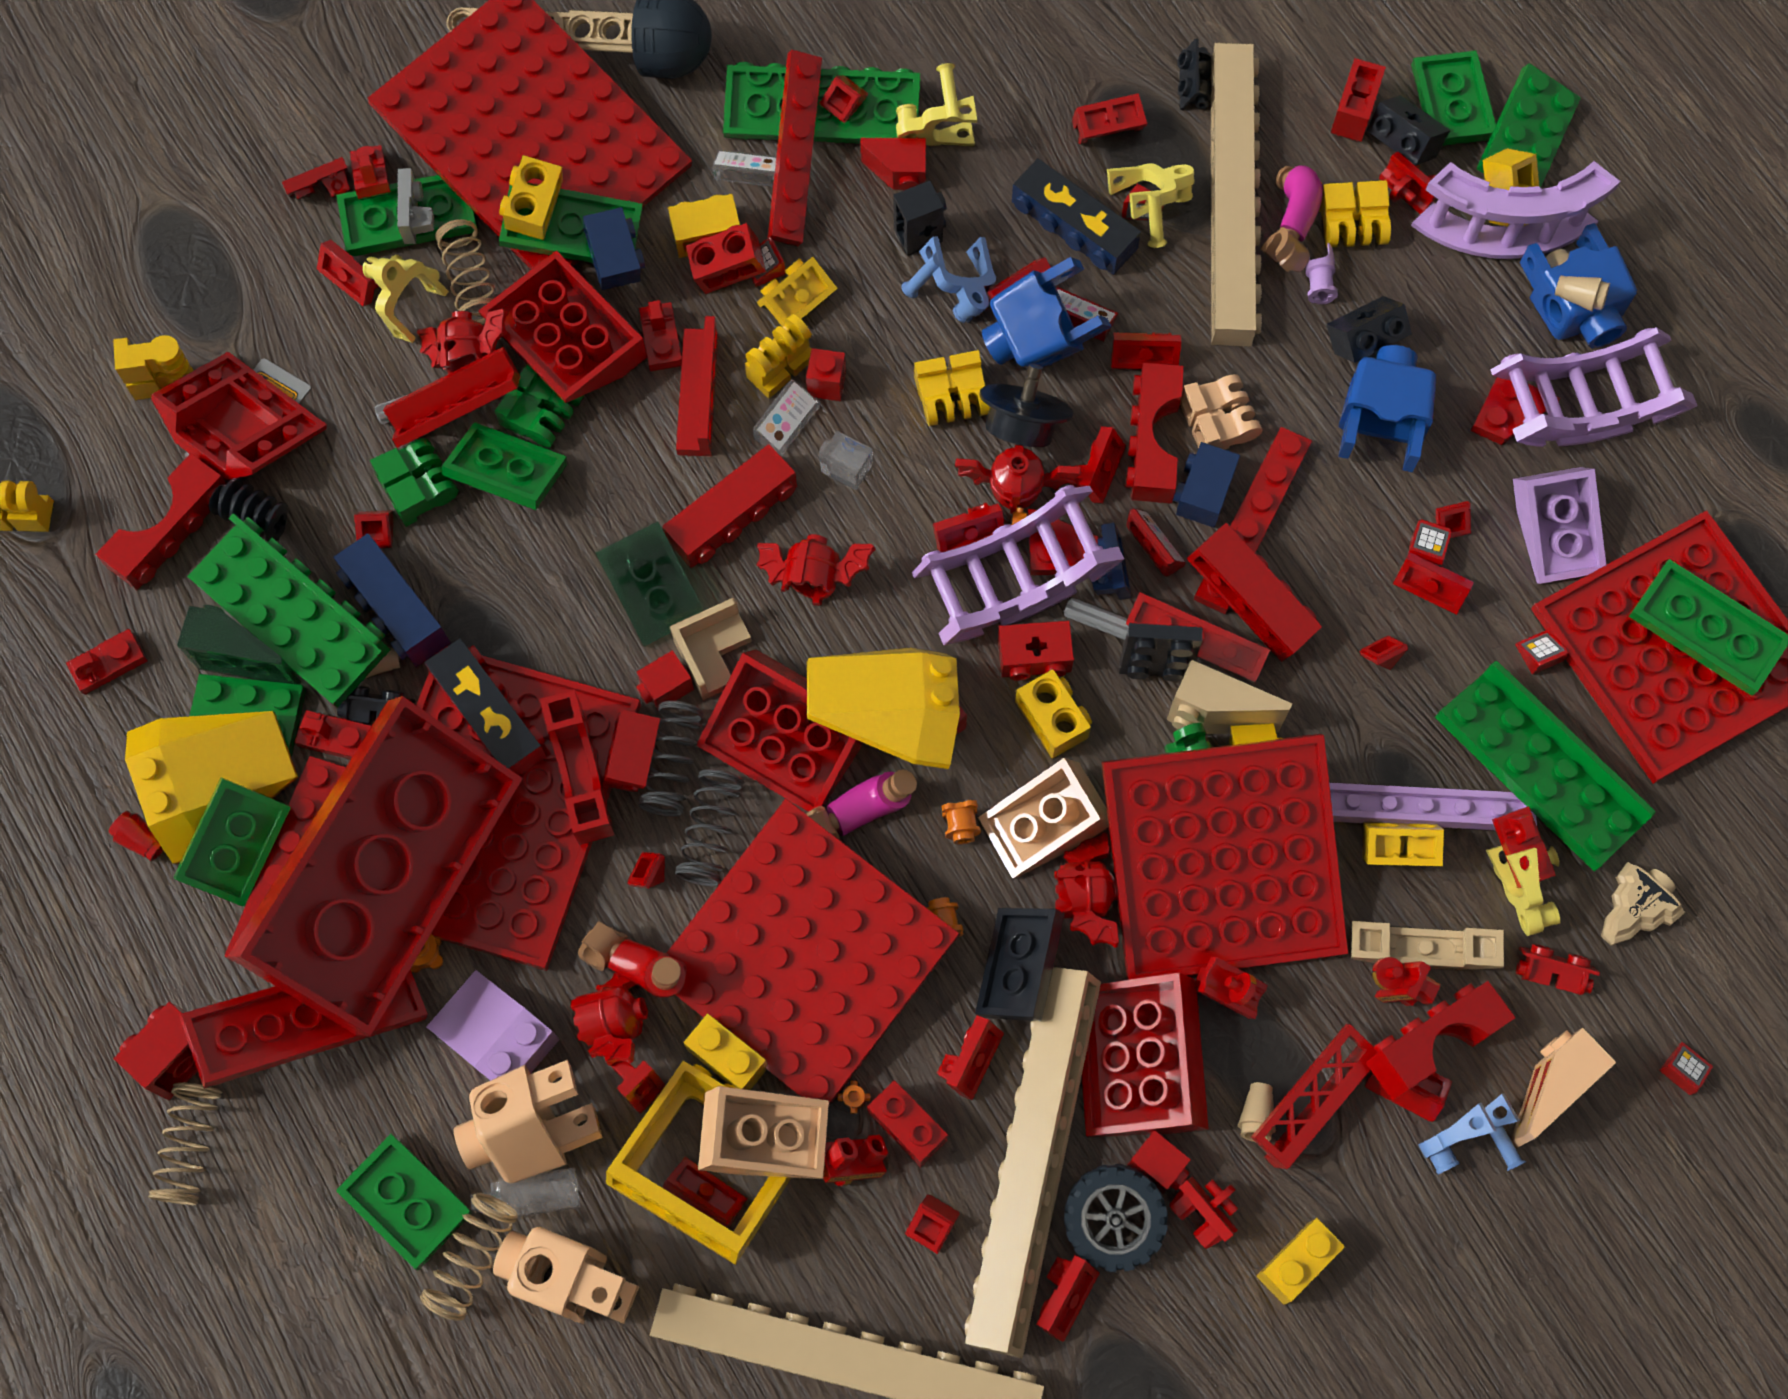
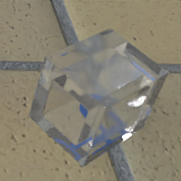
M836 431L831 441L826 439L819 450L818 458H820L821 472L857 490L873 465V449Z

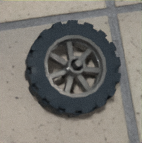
M1115 1164L1110 1166L1101 1165L1091 1172L1088 1171L1073 1185L1065 1204L1064 1222L1067 1237L1081 1258L1083 1257L1090 1265L1096 1268L1101 1267L1105 1268L1106 1271L1116 1272V1270L1130 1271L1135 1269V1266L1144 1265L1155 1252L1159 1251L1164 1236H1166L1168 1216L1164 1198L1153 1180L1136 1168ZM1110 1189H1120L1116 1205L1111 1206L1102 1192ZM1127 1191L1134 1195L1140 1204L1123 1210L1122 1205ZM1096 1196L1107 1210L1106 1213L1087 1212L1090 1203ZM1144 1210L1145 1220L1143 1228L1125 1218ZM1087 1219L1106 1220L1107 1223L1094 1236L1088 1226ZM1124 1226L1139 1234L1132 1242L1125 1245L1123 1244L1121 1229ZM1110 1229H1113L1116 1233L1118 1246L1107 1245L1100 1240Z

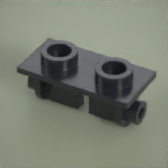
M1195 38L1186 49L1181 51L1177 61V66L1180 68V82L1177 92L1180 96V110L1182 111L1190 103L1195 104L1198 109H1205L1212 100L1211 81L1205 80L1211 77V54L1207 48L1199 47V39Z
M357 686L344 703L337 708V715L354 722L371 723L372 711H377V719L387 701L401 696L404 697L405 692L383 690L382 695L369 694L370 688ZM406 698L412 703H415V699Z

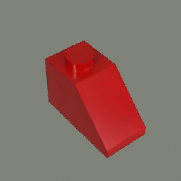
M861 138V162L890 188L904 191L925 183L926 138Z

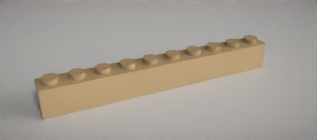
M1215 43L1211 58V345L1252 346L1255 334H1260L1262 315L1256 313V304H1260L1261 284H1256V275H1259L1261 270V255H1255V246H1259L1261 238V226H1255V217H1259L1261 205L1260 197H1255V189H1258L1260 184V169H1255V161H1258L1260 154V141L1254 140V133H1258L1260 114L1254 113V105H1258L1259 85H1254V78L1258 77L1259 58H1254V44Z
M1053 967L1042 1022L1031 1021L1032 1037L1029 1049L1023 1057L1024 1073L1022 1083L1015 1093V1115L1013 1123L1009 1125L1007 1130V1152L998 1172L999 1189L997 1198L993 1200L990 1208L992 1221L989 1235L984 1239L982 1245V1267L980 1275L976 1277L974 1282V1304L972 1313L967 1317L965 1323V1344L981 1350L1023 1359L1101 981L1088 971Z
M674 1284L673 1290L662 1288L650 1336L890 1399H1042L1044 1389L1043 1385L1036 1384L1037 1376L1014 1371L1013 1378L997 1374L999 1367L996 1365L976 1361L974 1368L959 1364L961 1357L938 1351L936 1358L921 1354L923 1347L900 1341L898 1348L883 1345L885 1337L862 1332L860 1339L845 1335L847 1328L840 1325L824 1322L823 1329L807 1325L809 1318L786 1312L785 1319L770 1316L771 1308L754 1303H749L747 1310L732 1306L733 1298L711 1293L710 1300L695 1297L697 1289L679 1284Z

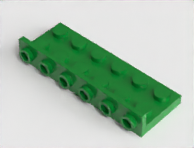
M749 62L727 65L723 125L724 138L778 140L786 72L785 65L772 63L768 66H754ZM845 66L821 69L813 142L860 144L861 138H897L896 124L898 123V115L896 114V108L905 104H914L917 108L916 113L918 117L920 73H914L910 69H898L895 72H888L875 67H868L864 70H850ZM841 75L846 76L868 93L864 102L846 123H843L819 104L834 78Z
M233 513L228 519L235 526L187 577L338 708L391 650L382 642L386 635L370 621L366 626L361 624L357 620L361 614L345 600L339 605L332 599L336 592L320 579L315 584L308 578L312 572L297 558L292 563L284 557L288 551L272 537L266 542L260 537L264 531L249 517L242 521Z
M1494 661L1479 678L1435 716L1462 745L1527 807L1529 806L1530 810L1594 872L1656 814L1655 810L1498 661Z

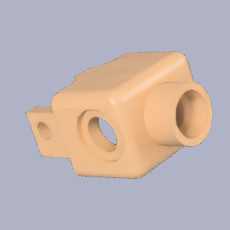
M568 1060L533 1074L529 1072L526 1065H523L475 1087L470 1092L469 1099L473 1119L454 1127V1137L459 1153L469 1170L492 1162L505 1182L510 1184L566 1165L564 1153L602 1138L596 1109L592 1103L558 1117H555L550 1107L578 1095L572 1067ZM562 1077L560 1081L553 1083L555 1079ZM587 1120L585 1124L578 1126L580 1122Z
M542 1227L533 1228L528 1236L514 1230L510 1231L503 1240L493 1265V1274L508 1281L507 1290L509 1294L583 1325L585 1322L583 1317L587 1309L624 1324L639 1289L638 1285L625 1281V1278L603 1270L607 1261L606 1255L590 1246ZM553 1265L552 1275L544 1283V1275L547 1269ZM620 1296L622 1304L620 1308L613 1310Z

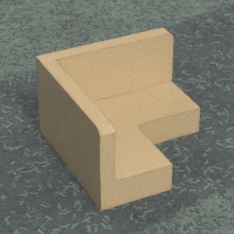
M735 599L726 600L670 626L674 643L702 700L722 692L731 675L721 656L752 642L751 636L739 615Z

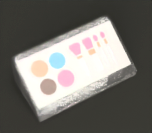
M719 149L712 165L713 179L773 187L776 156Z
M791 379L754 426V440L764 446L770 444L780 456H783L819 409L820 403L800 384Z

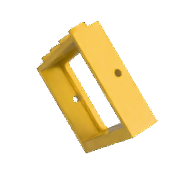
M682 1061L607 1169L606 1184L736 1265L791 1180V1177L769 1176L732 1232L637 1172L686 1100L695 1099L704 1105L705 1092L718 1086L736 1088L729 1083L723 1085L711 1078L712 1075L704 1067L698 1064L690 1065Z

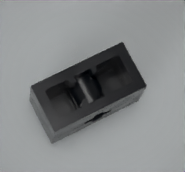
M1401 95L1380 102L1366 131L1396 152L1399 151L1415 166L1435 159L1451 131Z
M931 181L893 195L894 231L907 256L919 252L932 237H938L939 242H943V228H946L944 211L947 210V205L942 192H936Z
M1385 296L1326 324L1334 354L1354 363L1376 353L1381 347L1392 345L1412 335L1405 304Z

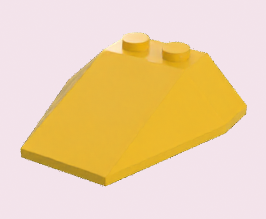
M902 648L808 658L807 719L912 764L949 769L960 716L957 660L955 657L941 652Z
M274 711L160 718L127 732L125 761L147 825L172 864L181 862L221 777L270 798H274L298 778Z

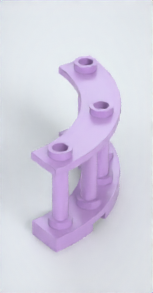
M1593 161L1574 176L1559 181L1556 186L1540 189V186H1511L1509 190L1491 187L1489 186L1490 182L1475 177L1450 162L1428 183L1426 191L1438 199L1437 203L1433 202L1412 222L1411 226L1441 245L1474 256L1498 259L1522 258L1528 245L1538 243L1543 254L1558 250L1579 239L1586 225L1592 223L1597 225L1598 220L1588 213L1589 209L1615 191L1621 181ZM1452 206L1455 209L1473 215L1471 221L1448 212L1449 207ZM1487 219L1509 223L1508 227L1484 225Z
M1657 327L1648 328L1638 332L1632 339L1585 354L1571 353L1559 358H1537L1520 353L1512 354L1502 359L1500 365L1490 370L1493 376L1511 380L1525 420L1522 425L1512 429L1516 441L1525 445L1541 447L1546 445L1545 441H1556L1558 446L1590 443L1633 432L1632 425L1651 419L1654 425L1697 407L1692 393L1681 387L1673 386L1658 347L1672 341L1670 335ZM1645 353L1660 394L1657 398L1640 404L1635 403L1620 363ZM1607 368L1622 406L1618 411L1605 414L1598 412L1584 376L1585 373ZM1570 377L1584 417L1568 418L1563 416L1550 380ZM1527 381L1536 382L1548 415L1538 413Z
M1074 485L1065 486L1055 493V497L1047 504L1014 525L1007 524L1001 526L993 532V535L969 545L942 553L939 550L932 551L922 557V562L912 571L914 578L933 576L950 615L948 619L949 624L938 633L944 646L984 635L982 628L1000 622L1001 626L1012 625L1038 614L1076 594L1075 586L1082 581L1090 578L1091 582H1095L1124 560L1119 547L1103 549L1102 546H1098L1084 517L1079 503L1093 492L1090 486L1077 488ZM1066 513L1085 550L1084 558L1074 566L1069 565L1051 526L1052 522ZM1037 531L1057 571L1054 579L1041 586L1034 584L1016 544ZM1003 549L1022 589L1021 596L1004 603L1003 601H998L980 559ZM966 564L986 606L984 610L968 614L966 611L963 612L946 574L947 570Z

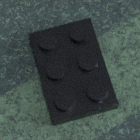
M1129 623L1119 661V674H1126L1132 679H1146L1149 676L1163 677L1166 681H1182L1191 660L1196 661L1202 644L1203 627Z
M998 908L976 1007V1015L989 1019L1042 1022L1065 913L1057 909Z

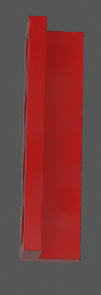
M705 316L704 329H684L676 443L678 456H711L718 351V330L715 316Z
M501 347L386 405L383 411L396 430L392 438L396 447L399 448L517 389L520 374L505 348Z
M1141 592L1126 621L1128 626L1129 623L1203 627L1202 644L1197 657L1254 682L1257 681L1270 652V649Z
M1345 1024L1251 1136L1267 1152L1264 1158L1274 1168L1288 1169L1370 1071L1365 1062L1376 1055L1377 1052L1351 1024ZM1349 1037L1357 1046L1342 1063L1341 1046ZM1333 1056L1334 1063H1327ZM1334 1067V1074L1318 1091L1317 1074L1322 1068ZM1310 1084V1091L1303 1092ZM1299 1096H1311L1310 1103L1294 1119L1293 1103ZM1286 1113V1120H1280V1118ZM1287 1124V1130L1274 1145L1265 1138L1275 1125Z

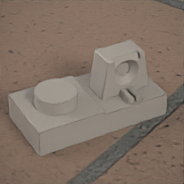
M411 168L398 169V229L404 244H416V234L434 231V213L432 208L418 207V202L423 201V188L421 181L415 180Z

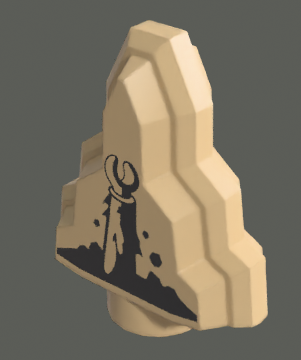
M1627 862L1616 876L1619 885L1611 896L1614 908L1605 918L1601 937L1612 946L1630 940L1639 930L1652 932L1662 923L1666 925L1673 924L1685 913L1681 903L1672 894L1676 889L1673 881L1657 869H1651L1649 872H1646L1639 866Z

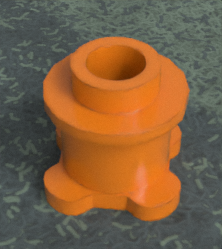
M967 800L942 805V817L947 820L948 827L945 837L953 840V843L958 845L974 842L975 836L981 833V828L976 825L975 814L978 813L977 801Z
M948 897L937 898L928 902L929 907L927 908L960 933V936L964 935L963 925H958L956 910L959 906L957 903L950 902Z
M432 934L429 936L423 950L410 968L411 972L417 973L421 969L429 967L436 970L442 966L443 958L439 952V946L442 943L440 939H436Z

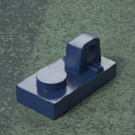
M1114 522L1101 525L1103 537L1097 539L1098 546H1102L1103 549L1119 547L1124 560L1101 578L1092 582L1093 589L1097 595L1116 593L1120 600L1132 598L1121 533Z

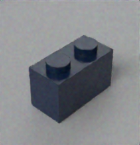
M620 207L583 216V230L601 291L640 282L641 269L645 268V262L641 249L634 248L632 238H636L634 224L631 218H625L623 208Z
M1203 442L1200 443L1197 454L1190 452L1184 468V472L1189 473L1186 483L1179 481L1173 501L1179 503L1175 515L1215 528L1240 455Z

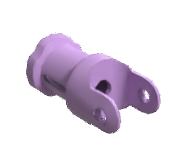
M1330 243L1327 244L1328 255L1326 257L1310 260L1309 256V261L1305 266L1306 276L1310 279L1308 300L1311 303L1327 304L1338 297L1337 288L1333 285L1335 260Z

